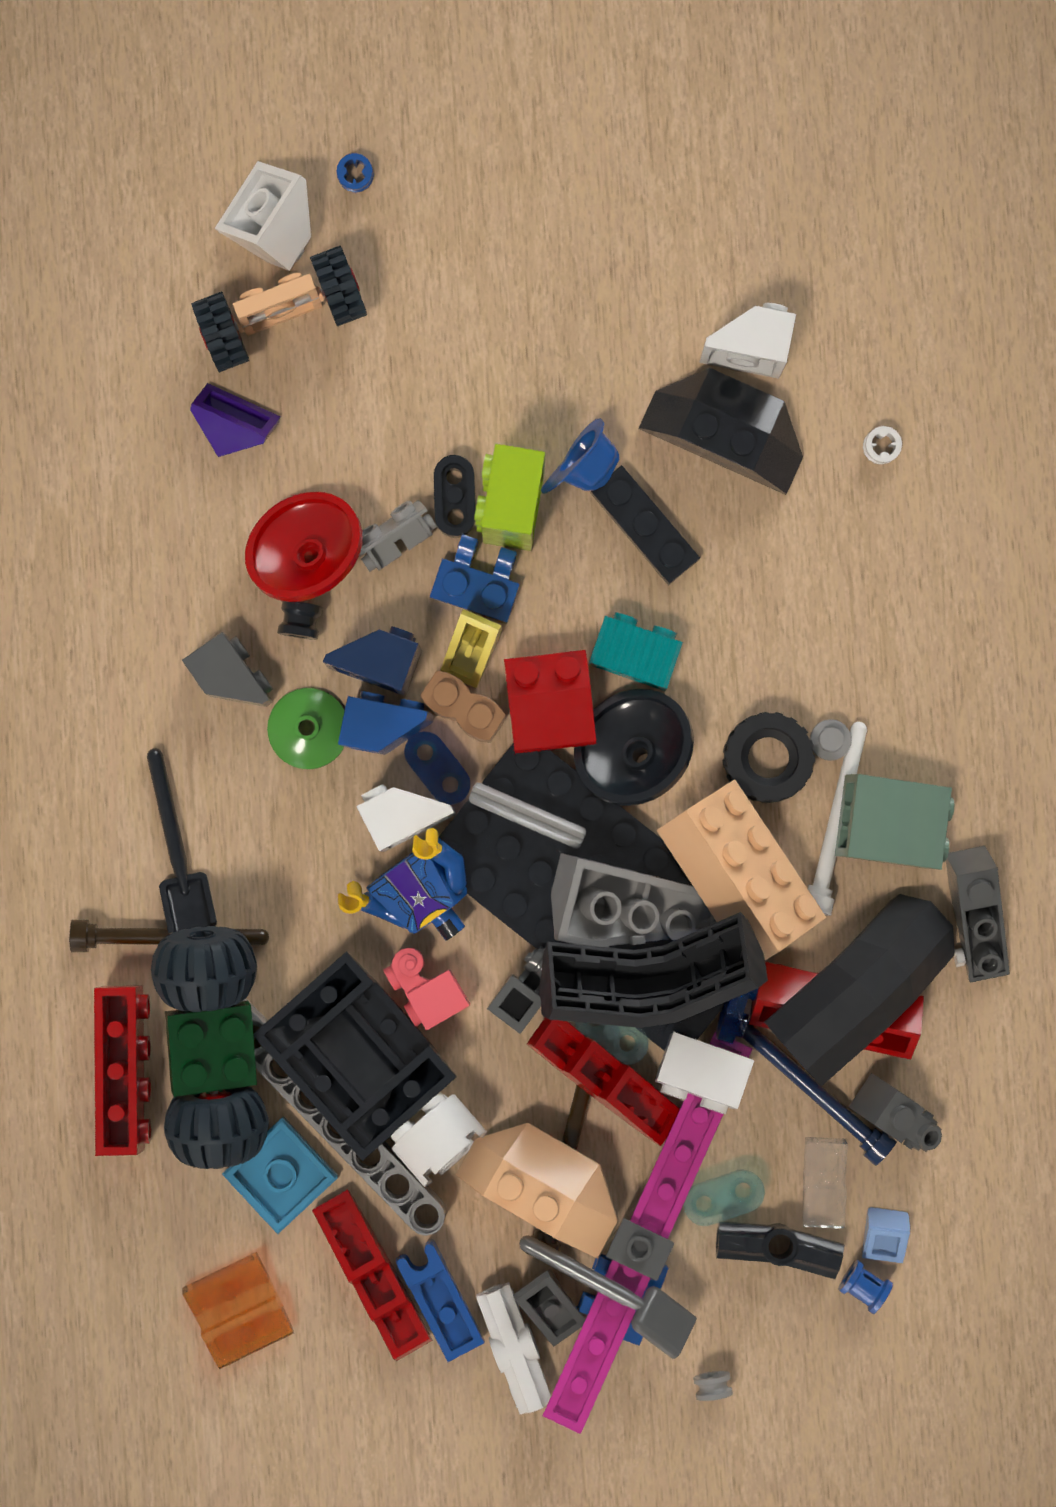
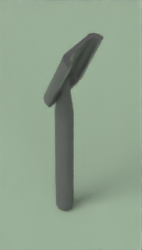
M526 1235L520 1239L519 1246L524 1252L610 1299L635 1309L636 1312L631 1321L632 1328L670 1358L675 1359L680 1355L697 1317L661 1289L655 1286L649 1287L643 1298H640L628 1288L532 1236Z

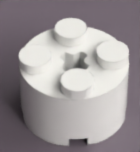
M440 1092L422 1108L426 1115L416 1124L414 1121L411 1123L409 1120L391 1135L395 1142L392 1150L424 1187L433 1182L428 1177L430 1173L433 1172L434 1175L436 1173L444 1174L468 1153L474 1142L471 1137L475 1133L482 1138L487 1133L455 1094L447 1097Z

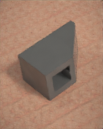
M221 632L182 659L203 692L210 697L264 707L273 703L268 695L273 690L272 686L260 670L253 673L244 660L250 657L237 636L230 640L226 634Z

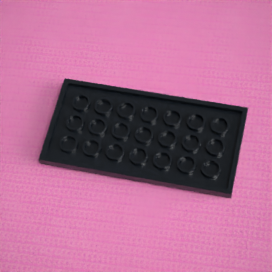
M513 743L483 780L482 784L585 828L586 835L579 848L568 846L470 803L469 799L439 836L441 841L445 842L464 858L467 894L537 950L542 945L546 947L547 942L571 944L554 939L551 891L561 853L693 886L659 836L620 805L611 804L596 797L583 784L577 771L550 750L515 754ZM675 940L649 941L645 944L614 945L609 946V948L638 950L663 946ZM728 1001L676 1023L636 1029L665 1051L670 1034L673 1032L698 1040Z

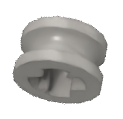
M713 1371L693 1377L694 1384L699 1386V1391L696 1392V1399L711 1401L733 1395L732 1387L727 1386V1381L731 1379L730 1373L727 1371Z

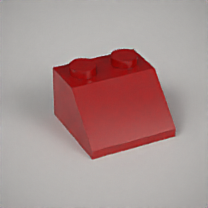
M586 650L504 659L515 754L596 744Z

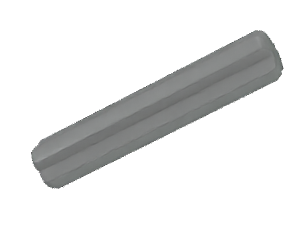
M476 783L470 793V803L573 848H579L586 835L585 828L482 783Z

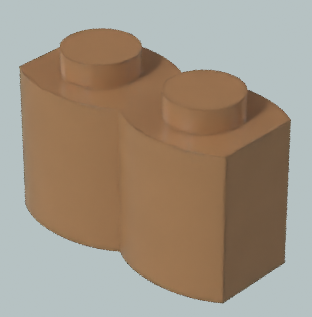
M436 671L420 695L425 705L434 714L446 720L457 721L460 728L468 736L480 742L491 743L506 720L503 710L493 700L480 694L470 693L467 686L460 679L446 672Z

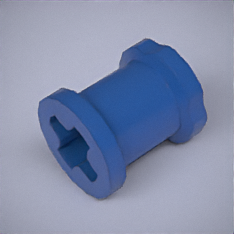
M856 1260L843 1277L838 1290L843 1294H851L866 1304L870 1313L875 1314L889 1296L893 1282L888 1279L882 1281L864 1269L863 1263Z

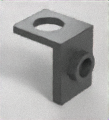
M623 1218L606 1257L657 1281L674 1246V1242Z

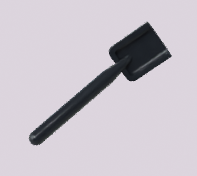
M157 748L150 749L147 753L148 766L169 859L176 876L175 878L162 881L159 885L168 934L194 927L217 925L207 875L202 872L188 875L185 850L163 753Z

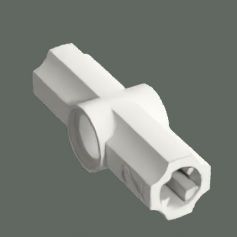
M508 1282L490 1287L476 1294V1298L491 1336L489 1337V1342L500 1372L505 1373L516 1408H518L520 1414L531 1413L544 1408L550 1400L551 1393L538 1361L540 1354L529 1324L524 1323L519 1304L513 1297V1288H511Z

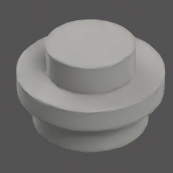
M830 719L818 723L810 735V740H812L814 745L813 752L824 760L832 761L843 757L851 746V734L848 728L837 720Z

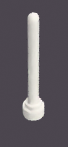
M855 722L850 729L851 746L843 758L813 885H808L809 892L827 916H831L835 901L831 898L832 890L829 889L837 857L835 856L844 778L846 774H857L867 733V727L862 722Z

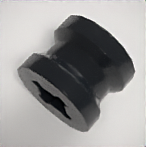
M282 601L281 609L284 612V620L279 624L277 633L294 638L318 640L319 631L316 628V621L322 615L323 607L304 602Z

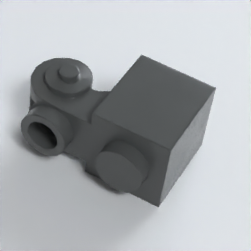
M543 945L538 950L535 949L532 953L529 952L523 959L526 961L523 967L525 970L519 978L512 974L487 1008L519 1034L522 1033L541 1007L540 979L545 950Z
M873 1073L870 1074L849 1105V1108L900 1143L903 1142V1145L911 1150L914 1148L918 1151L922 1149L927 1152L928 1150L935 1149L941 1142L942 1129L937 1125L938 1122L933 1118L934 1115L927 1110L924 1111L925 1109Z

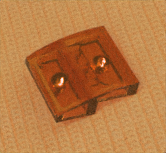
M257 1252L182 1288V1295L201 1328V1337L219 1369L294 1334L284 1306Z

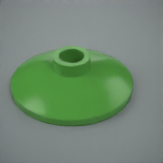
M302 688L286 694L275 704L268 719V738L274 752L287 764L300 769H317L328 765L344 749L343 746L338 745L345 710L337 699L319 689ZM305 720L312 721L315 726L314 732L308 736L302 735L299 729L300 724Z

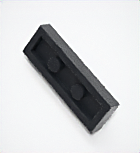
M622 465L612 473L604 486L590 492L668 586L700 560L698 554Z

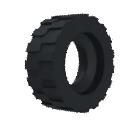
M762 712L743 720L728 736L723 749V768L726 770V777L729 783L735 779L748 799L762 803L779 802L794 796L803 789L807 780L811 778L813 763H815V755H813L814 745L807 736V730L796 723L797 720L792 717L788 718L778 712ZM775 738L781 741L787 748L789 762L784 772L779 776L764 778L757 775L751 769L748 760L749 751L752 745L759 739Z

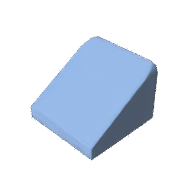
M868 1208L862 1258L903 1263L910 1235L909 1214L904 1211Z

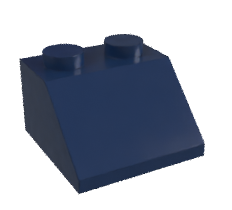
M391 626L389 633L379 629L325 654L323 663L330 670L406 697L422 649L419 643L415 642L414 634Z

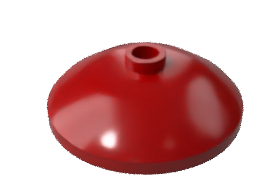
M306 492L288 497L270 508L252 529L245 548L247 572L259 590L276 600L298 602L318 597L337 586L356 564L363 541L361 523L351 506L333 494Z

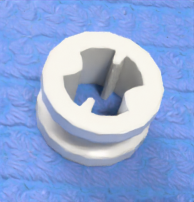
M887 426L875 428L867 434L863 442L865 456L875 464L891 462L898 457L902 448V441L898 432ZM875 436L879 439L885 436L890 438L892 443L888 447L893 448L890 455L885 451L879 455L875 453L873 448L877 444L872 443Z

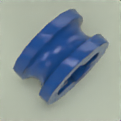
M347 154L337 165V178L342 187L347 191L354 193L362 192L371 185L374 177L373 168L369 160L362 154ZM354 163L355 168H357L358 163L364 166L362 170L364 179L361 182L357 183L353 179V183H350L346 180L349 175L346 168L350 164Z

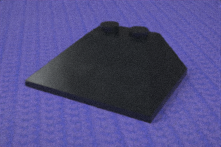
M347 951L253 1034L256 1040L362 1161L457 1077L431 1042L417 1026L415 1027L410 1018L381 985Z

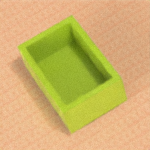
M495 444L493 455L485 454L482 485H484L483 492H487L486 496L478 495L475 511L476 531L482 532L484 544L532 551L545 474L544 451Z

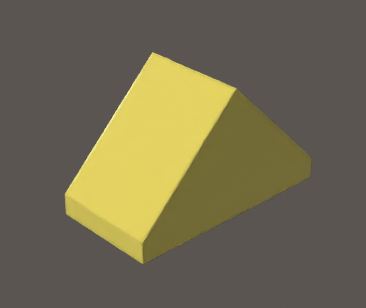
M463 609L440 671L452 674L463 683L477 688L501 635V625Z

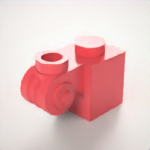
M407 947L397 952L390 966L383 969L395 991L401 987L409 1000L404 1005V1008L415 1027L422 1023L427 1031L470 1006V1002L451 969L431 979L421 976L419 972L424 967V956L419 950Z

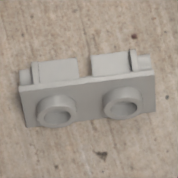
M419 500L413 504L411 501H407L399 505L391 512L392 518L380 526L373 524L362 530L363 541L359 556L367 553L361 560L369 572L375 568L380 571L402 556L394 543L400 538L408 550L433 535L431 531L437 525L429 514L421 517L428 510Z

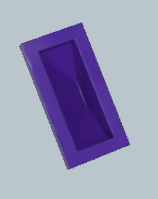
M209 383L205 385L190 407V411L218 457L264 444L278 425L281 417Z

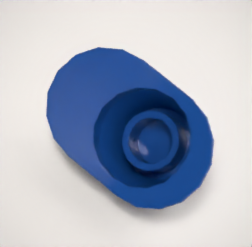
M601 418L595 419L580 433L563 462L541 489L542 494L552 491L563 481L584 491L596 490L608 482L619 461V453L614 444L603 433L604 421Z

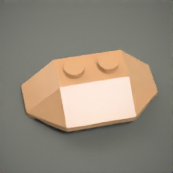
M530 1123L475 1139L456 1173L457 1177L485 1198L553 1238L595 1258H599L619 1222L601 1164Z

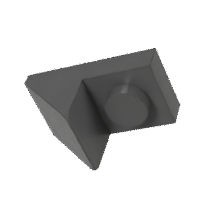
M551 1268L513 1294L516 1302L553 1347L580 1329L585 1322L583 1314L579 1312L578 1307L563 1290Z

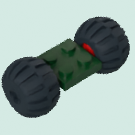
M194 927L173 932L160 941L153 955L151 976L156 992L165 1004L178 1009L165 1011L171 1092L174 1097L165 1115L164 1133L168 1146L175 1157L185 1165L200 1169H221L223 1167L237 1166L240 1163L243 1164L251 1160L262 1149L269 1126V1117L264 1102L258 1093L250 1087L257 1085L252 1011L249 1001H243L247 998L254 985L257 961L253 948L247 938L240 931L228 927Z

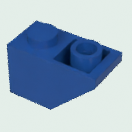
M361 691L360 698L347 697L338 745L386 755L432 724L434 715L428 711H423L425 704L421 702L400 699V704L397 706L384 703V695Z

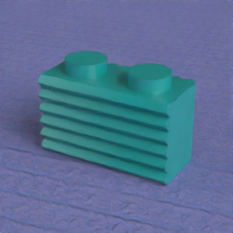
M615 612L613 618L605 616L589 665L666 691L683 642L675 640L677 633L655 625L651 632L637 627L638 620L636 618Z

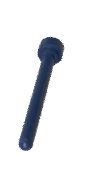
M740 1019L735 1023L736 1033L861 1142L859 1147L864 1150L863 1156L873 1165L877 1166L891 1152L897 1143L893 1137L884 1131H878L876 1128L871 1130L757 1028L749 1025V1021Z

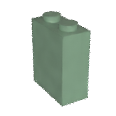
M846 774L835 856L942 870V864L946 861L949 854V840L946 838L947 824L952 819L955 806L954 799L951 797L952 788L862 774Z

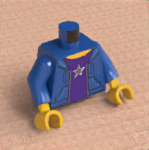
M434 828L426 830L425 840L420 839L418 835H414L413 852L368 885L366 889L369 892L362 894L361 885L356 881H352L347 884L349 896L342 893L338 894V905L343 912L353 914L360 910L407 929L413 934L432 922L445 941H447L465 928L464 923L452 909L467 895L464 858L445 842L441 841L438 837V831Z

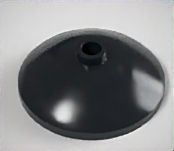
M633 689L615 694L593 709L596 744L574 747L576 771L590 792L608 803L632 806L647 803L662 796L680 780L692 757L694 735L688 716L671 697L654 690ZM648 754L645 760L640 763L637 762L641 755Z

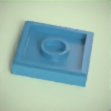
M284 1116L268 1130L264 1145L254 1158L243 1164L240 1163L237 1166L229 1167L222 1173L277 1234L287 1227L339 1177Z

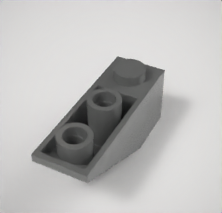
M986 846L950 852L946 859L948 883L961 947L966 960L965 966L968 980L971 983L1010 975L998 867Z

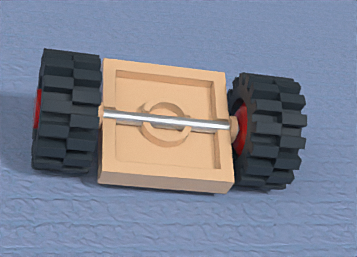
M341 245L310 257L321 289L319 286L315 287L310 273L304 276L301 273L287 275L278 281L279 285L266 291H263L262 288H255L239 296L240 301L232 303L237 314L235 321L222 291L191 303L201 336L219 373L250 361L240 333L245 332L247 336L322 308L321 302L325 301L324 296L337 327L367 315L359 292V285L352 268L348 265Z

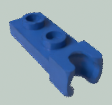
M430 1239L426 1242L424 1249L428 1258V1262L425 1265H414L406 1254L399 1255L396 1258V1264L418 1303L447 1362H450L484 1344L485 1339L446 1266V1262L436 1242Z

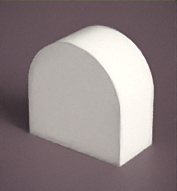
M962 948L954 949L956 967L964 966L966 963Z

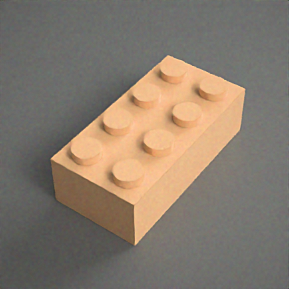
M735 779L657 830L716 922L741 912L749 921L764 953L765 960L783 950L827 918Z

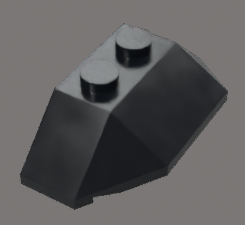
M712 368L656 390L638 428L784 495L787 494L803 459L785 401Z

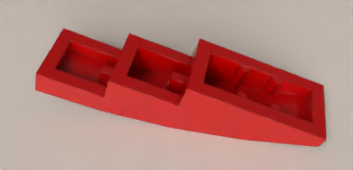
M546 1017L543 1019L526 1044L590 1096L656 1145L662 1146L670 1133L680 1109L630 1066L620 1063L595 1040L585 1037L568 1021L550 1020Z
M347 1189L314 1208L312 1211L348 1282L353 1284L370 1320L376 1324L393 1359L398 1361L433 1341L397 1272L351 1192Z

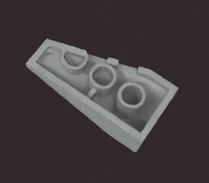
M563 853L560 855L551 891L555 940L576 945L609 948V946L645 944L649 941L666 939L677 940L716 923L713 915L691 885Z

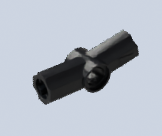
M718 1221L716 1233V1258L769 1262L777 1266H789L831 1279H836L843 1260L845 1247L843 1243L790 1229L784 1224L762 1225ZM780 1234L788 1236L790 1238V1245L786 1252L777 1255L769 1251V1242L774 1236Z

